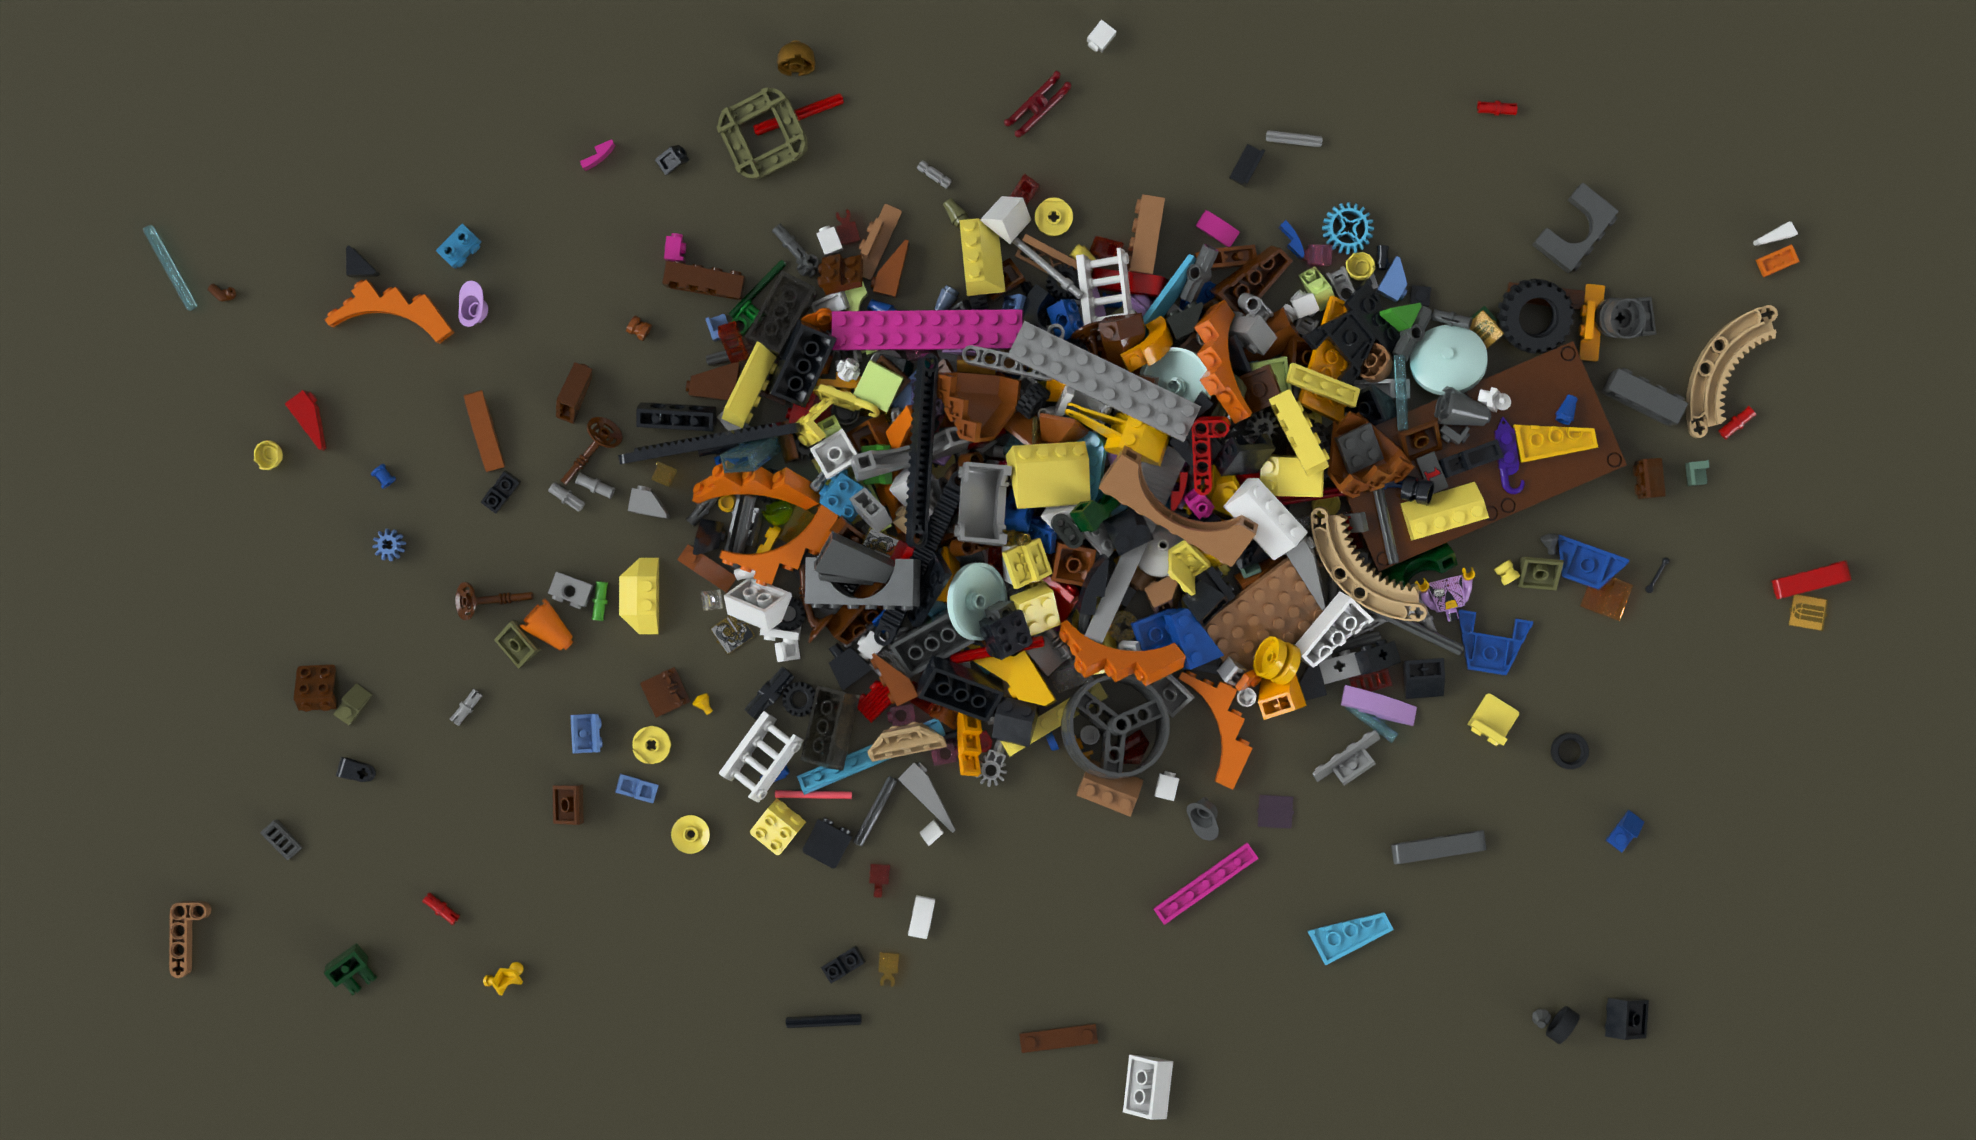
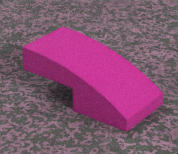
M611 139L595 146L597 154L581 160L582 168L587 171L602 162L615 148L614 141Z
M1207 210L1204 211L1195 225L1226 247H1231L1240 233L1230 224Z

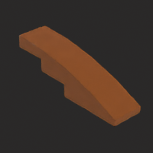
M480 390L464 395L468 415L486 472L505 467L494 430V423L483 391Z

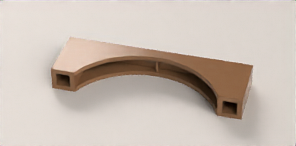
M1124 445L1101 479L1099 489L1104 494L1117 499L1121 504L1131 507L1138 514L1151 519L1153 523L1168 529L1170 533L1185 539L1188 544L1200 548L1205 554L1217 558L1222 564L1232 567L1256 535L1258 524L1243 515L1221 522H1202L1188 519L1171 511L1153 495L1146 484L1141 466L1142 455Z

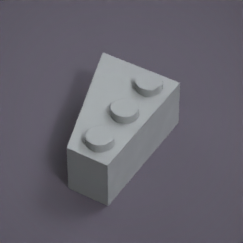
M1233 311L1235 316L1230 325L1228 338L1237 335L1242 348H1246L1253 354L1265 355L1277 339V336L1261 315L1252 317V314L1247 313L1246 316H1243L1242 312Z

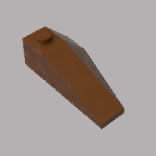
M1142 313L1105 317L1098 323L1102 343L1109 362L1125 370L1127 368L1120 354L1137 346L1145 338L1146 331ZM1141 367L1134 370L1132 373L1140 374Z

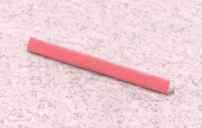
M775 790V798L852 799V791H812L804 795L803 791Z

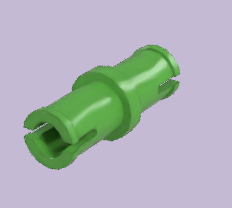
M596 581L595 597L592 598V602H594L592 620L604 621L605 604L608 602L606 599L608 582Z

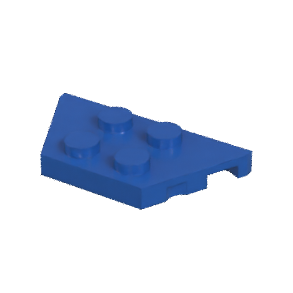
M1558 535L1560 560H1564L1561 571L1563 578L1600 590L1630 561L1624 557Z

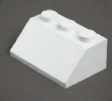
M754 578L746 579L724 595L728 615L766 631H770L782 622L792 597L790 592L768 583L767 586L757 584V579Z
M1129 1055L1123 1106L1124 1113L1150 1120L1167 1119L1173 1061L1157 1057Z

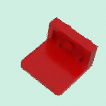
M1051 575L1042 580L1053 590L1060 622H1064L1077 605L1080 590L1073 584L1051 581Z

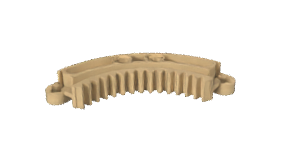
M1766 305L1732 320L1712 337L1700 353L1693 367L1686 395V402L1688 403L1686 407V420L1689 434L1693 438L1704 437L1708 432V427L1722 424L1726 420V418L1721 417L1725 410L1720 409L1721 406L1725 405V403L1720 401V399L1725 398V395L1721 394V392L1727 390L1723 385L1729 383L1725 378L1731 377L1730 372L1735 370L1734 365L1739 364L1738 360L1743 359L1744 355L1749 353V350L1764 342L1775 339L1777 332L1776 329H1773L1772 321L1777 318L1778 311L1774 306ZM1766 309L1768 312H1772V315L1769 317L1770 319L1767 316H1761V314L1766 312ZM1715 341L1721 343L1722 348L1720 351L1714 347ZM1702 364H1705L1708 367V372L1706 374L1702 373L1700 370V366ZM1701 418V421H1697V424L1703 428L1700 431V435L1698 432H1694V428L1697 427L1696 422L1691 423V421Z
M1321 506L1311 512L1312 534L1319 557L1332 579L1347 595L1365 608L1390 618L1417 622L1425 619L1428 610L1424 604L1419 603L1420 589L1417 584L1411 588L1410 583L1403 587L1402 581L1396 585L1395 579L1388 582V576L1382 579L1381 572L1377 575L1375 574L1376 568L1368 569L1370 563L1363 564L1364 557L1358 558L1361 552H1354L1357 546L1350 545L1353 538L1347 537L1351 531L1345 530L1349 526L1348 523H1344L1348 516L1343 514L1329 515L1328 510ZM1321 511V514H1325V517L1321 519V525H1318L1319 518L1315 517V514ZM1342 568L1346 573L1345 577L1338 576L1336 570ZM1356 588H1363L1365 596H1359L1356 593ZM1417 607L1420 608V611L1424 612L1420 617H1417L1416 613H1411L1410 616H1407L1409 610L1415 611Z

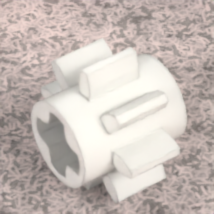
M847 358L845 361L841 359L836 366L838 377L846 382H850L851 379L857 380L860 375L859 363L854 359Z

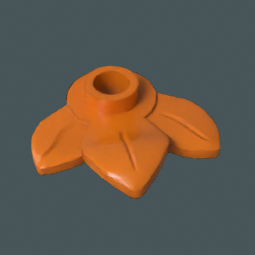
M820 308L815 313L808 314L801 319L825 332L832 329V311L829 308Z

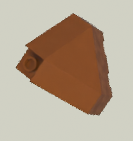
M967 372L938 373L937 397L944 403V410L949 420L954 422L957 427L959 438L971 442L994 440L1016 411V405L1021 399V380L1013 379L1012 376Z
M1349 411L1340 423L1333 422L1327 474L1339 491L1355 498L1360 496V492L1366 490L1372 492L1385 487V484L1391 481L1395 483L1402 481L1415 466L1402 449L1372 423L1371 425L1384 459L1353 474L1347 473L1335 438L1359 426L1370 423L1359 412L1355 414Z

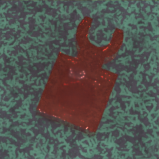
M848 209L846 210V218H841L839 212H836V218L842 224L836 226L842 246L860 241L855 221L849 222L851 214Z

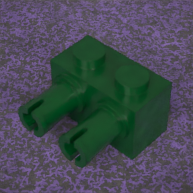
M357 943L326 964L323 973L335 988L342 983L352 996L356 994L355 991L358 993L362 988L352 977L355 973L358 972L367 985L377 978L367 966L369 957Z

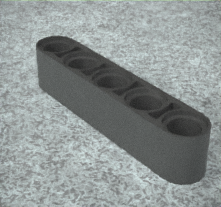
M1484 830L1391 844L1394 864H1402L1487 850Z

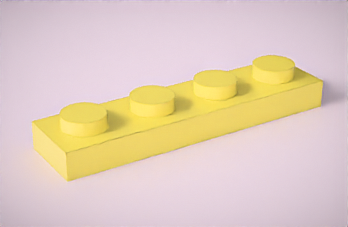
M1291 363L1289 366L1286 383L1348 407H1356L1360 393L1359 388L1296 363Z

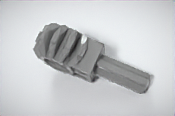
M996 740L993 750L989 749L987 756H983L985 763L979 760L982 766L980 768L981 774L976 778L983 776L984 778L980 783L983 784L985 780H988V787L991 786V780L994 781L995 786L998 785L996 778L1004 781L1000 773L1007 774L1006 770L1000 769L1006 766V763H1004L1006 755H1004L1005 749L1000 740ZM988 765H993L996 768L995 775L989 776L986 774L985 769Z

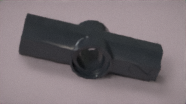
M782 666L772 679L760 688L757 696L751 700L744 710L757 720L763 711L777 701L782 695V691L793 681L795 676Z

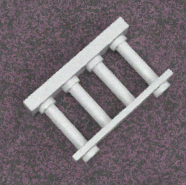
M1117 248V256L1091 260L1084 254L1076 255L1079 288L1084 293L1081 298L1084 326L1092 322L1102 321L1105 317L1135 314L1134 309H1132L1128 278V253L1122 248ZM1113 264L1119 265L1120 275L1099 279L1091 278L1090 270L1092 268ZM1121 283L1122 294L1100 298L1093 297L1092 289L1094 287ZM1123 302L1124 313L1102 317L1095 316L1094 308L1097 306Z
M765 711L762 712L719 772L722 777L733 781L734 778L740 781L752 791L748 797L758 803L765 798L768 789L794 753L799 751L804 741L795 734L790 738L774 726L777 719ZM770 731L786 744L780 753L763 741L767 732ZM757 747L774 759L768 769L752 757V753ZM745 763H748L763 775L757 785L740 772Z

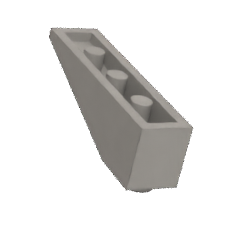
M1305 535L1299 544L1288 551L1286 555L1320 608L1324 610L1326 608V597L1314 548L1315 543L1311 537Z
M914 762L898 780L953 833L956 829L926 773L927 768L920 762L918 764Z

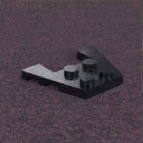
M1348 310L1302 336L1312 350H1316L1327 338L1349 364L1337 380L1355 386L1353 385L1356 377H1359L1363 361L1367 359L1376 339L1353 310Z
M1203 390L1194 401L1195 404L1201 406L1196 419L1214 404ZM1203 423L1196 425L1199 431L1207 429ZM1191 427L1184 442L1172 438L1170 444L1193 469ZM1241 434L1236 438L1239 445L1249 444ZM1212 438V461L1224 446L1218 438ZM1201 442L1197 444V447L1200 450L1207 449V445L1205 443ZM1205 462L1198 463L1200 469L1208 467Z

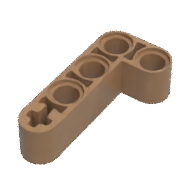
M182 901L175 903L170 908L169 970L170 974L175 978H182L190 974L192 970V920H201L211 914V906L205 901ZM179 906H182L185 910L183 916L178 913ZM198 906L204 909L203 915L197 913ZM179 925L184 927L183 935L179 934L177 930ZM179 944L184 947L183 954H180L177 950ZM178 966L184 968V971L178 969Z

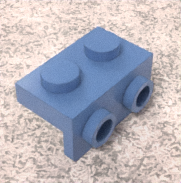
M599 714L571 715L572 753L600 752L602 738L600 737L599 729H601L602 723Z

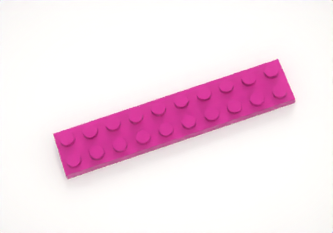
M1023 310L832 311V336L837 338L832 350H964L969 345L987 349H1011L1023 325Z

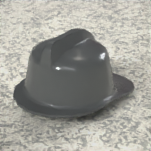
M1203 797L1196 803H1190L1186 810L1194 832L1204 840L1211 841L1217 838L1219 828L1216 821L1218 815L1216 806L1207 797Z

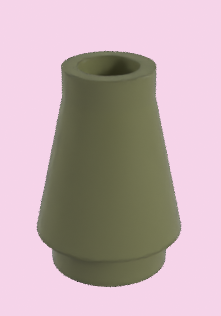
M952 198L944 202L943 206L952 225L958 228L960 227L959 220L969 219L968 213L954 202Z

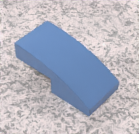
M620 773L615 793L654 803L659 785Z

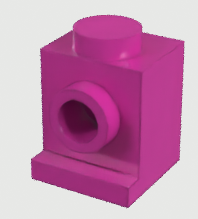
M672 233L671 236H666L665 261L685 263V258L682 257V254L686 253V243H683L682 234Z
M1195 489L1183 496L1187 506L1199 519L1209 517L1213 512L1212 509L1215 508L1206 495L1197 494Z

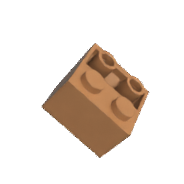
M1170 576L1158 582L1153 581L1144 588L1154 613L1169 608L1177 609L1182 595L1181 586L1176 580H1172Z

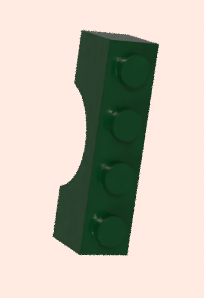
M1103 493L1099 503L1094 500L1080 502L1070 512V515L1080 532H1094L1100 527L1103 520L1109 518L1110 513L1119 507L1121 503L1114 497Z
M1446 542L1381 571V578L1384 579L1388 576V582L1395 579L1396 585L1402 581L1403 587H1405L1413 576L1422 571L1432 570L1442 574L1457 566L1458 562L1454 551Z

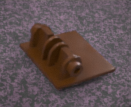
M675 667L640 683L656 718L691 702Z

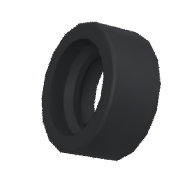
M1564 733L1554 739L1550 753L1553 761L1558 766L1564 769H1576L1586 763L1589 757V747L1582 736L1575 733ZM1566 740H1574L1580 745L1581 755L1574 762H1566L1559 755V747Z
M1568 1006L1563 1007L1550 1022L1546 1030V1036L1557 1044L1563 1043L1575 1029L1580 1015Z

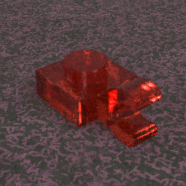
M871 864L869 883L875 884L874 897L881 898L883 884H889L890 865Z

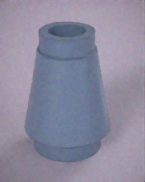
M946 284L941 289L934 309L948 310L958 299L957 295L959 292Z

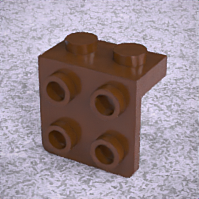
M309 665L297 668L294 701L299 711H328L330 709H337L338 702L334 695L336 673L334 665Z

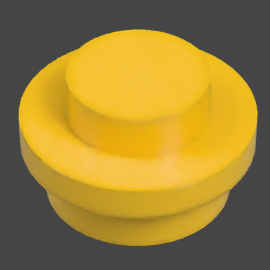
M734 495L720 496V499H718L719 508L724 512L733 511L736 497Z

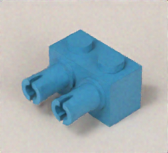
M462 223L437 248L436 252L456 269L466 263V258L471 253L474 254L479 250V244L482 241Z

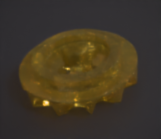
M1128 611L1116 612L1108 630L1109 634L1117 641L1131 640L1135 637L1131 623L1137 621L1136 617ZM1124 618H1126V625L1131 627V629H1124L1122 634H1120V627L1115 625V623H1122Z

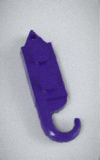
M1502 417L1497 429L1494 431L1495 440H1498L1504 456L1498 459L1501 484L1507 493L1517 494L1523 490L1525 481L1521 480L1518 488H1512L1509 485L1508 478L1509 475L1519 470L1515 429Z

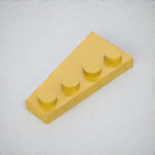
M1513 425L1521 463L1598 448L1594 428Z

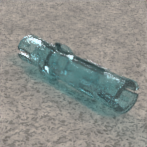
M1345 707L1346 710L1373 730H1376L1390 743L1398 736L1399 733L1386 725L1384 720H1379L1372 714L1359 712L1358 709Z

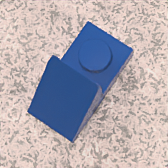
M1628 810L1605 841L1618 851L1623 852L1631 840L1638 837L1644 821Z

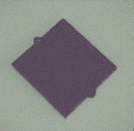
M1259 795V809H1257L1258 827L1292 828V815L1294 814V811H1292L1293 797Z

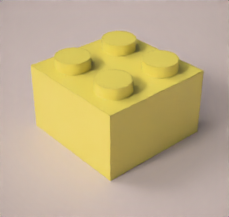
M1045 583L1009 597L1010 601H1014L1016 610L1023 611L1031 636L1061 625L1054 592Z

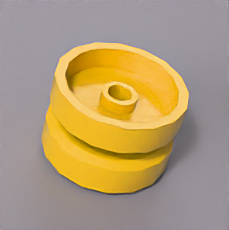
M1270 636L1260 644L1256 651L1253 663L1254 672L1257 676L1264 679H1270L1274 683L1285 685L1293 679L1298 671L1301 660L1300 649L1294 644Z

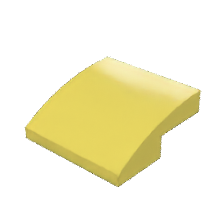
M1041 538L1027 541L1002 552L1014 589H1019L1033 581H1039L1053 574Z

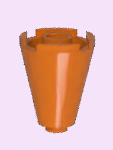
M543 599L542 602L544 604L541 606L537 604L523 620L526 622L525 625L520 624L519 627L558 650L563 648L567 650L573 643L571 640L573 636L549 601Z

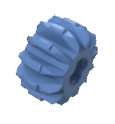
M385 529V534L379 531L380 539L376 537L373 539L378 542V545H373L372 548L379 549L375 555H381V560H386L388 557L389 561H393L394 556L398 559L400 558L398 551L405 552V549L400 547L401 545H406V542L400 541L403 535H397V530L390 532V529ZM387 541L393 543V545H391L393 546L391 549L386 548V545H388L386 544Z

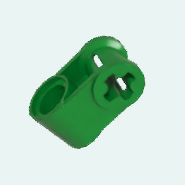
M748 300L731 321L732 333L737 337L745 336L753 325L761 319L764 311L757 309L752 304V301ZM739 322L745 325V328L740 332L734 329L735 324Z

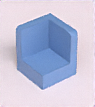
M725 314L713 318H705L714 342L732 336Z

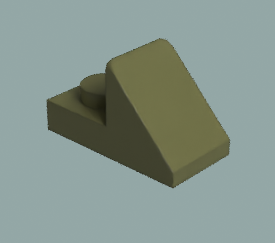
M356 683L342 697L341 700L343 701L333 715L350 726L373 694Z

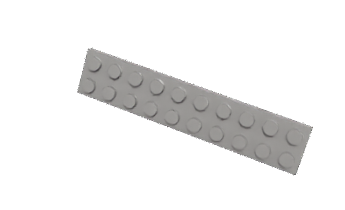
M1024 321L1007 357L1182 442L1185 441L1201 406L1026 321Z

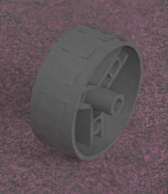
M1104 675L1082 685L1068 700L1061 720L1063 743L1071 759L1089 774L1105 779L1132 777L1152 766L1162 755L1170 733V719L1167 707L1161 696L1151 685L1145 687L1136 677L1129 675L1117 682L1133 687L1148 702L1121 714L1115 713L1087 691L1099 682H1114L1111 677ZM1090 704L1095 706V714L1089 711ZM1075 710L1098 727L1101 735H1103L1099 767L1085 757L1076 742L1073 729ZM1139 711L1144 713L1143 720L1138 718ZM1101 713H1104L1110 718L1101 721L1099 719V715ZM1127 715H1130L1131 720H1132V722H1133L1132 725H1131V721H1130V719L1127 717ZM1155 720L1156 737L1149 755L1139 766L1131 771L1122 773L1126 733ZM1118 736L1116 746H1111L1110 738ZM1110 751L1115 753L1114 761L1109 758Z

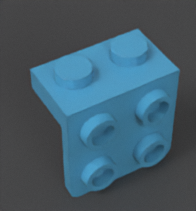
M845 469L830 478L831 481L828 485H823L819 491V503L838 516L842 515L848 521L853 522L858 513L852 505L850 498L862 490L864 486L849 477L848 469Z

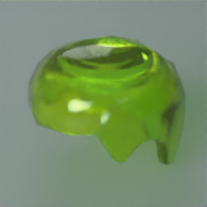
M778 500L770 505H766V511H762V514L769 524L779 526L785 524L790 519L793 508L789 502Z

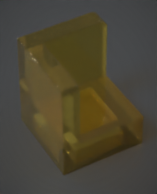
M657 461V467L651 480L670 487L677 470Z

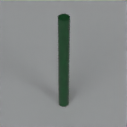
M781 259L728 314L734 319L748 300L752 301L787 264Z

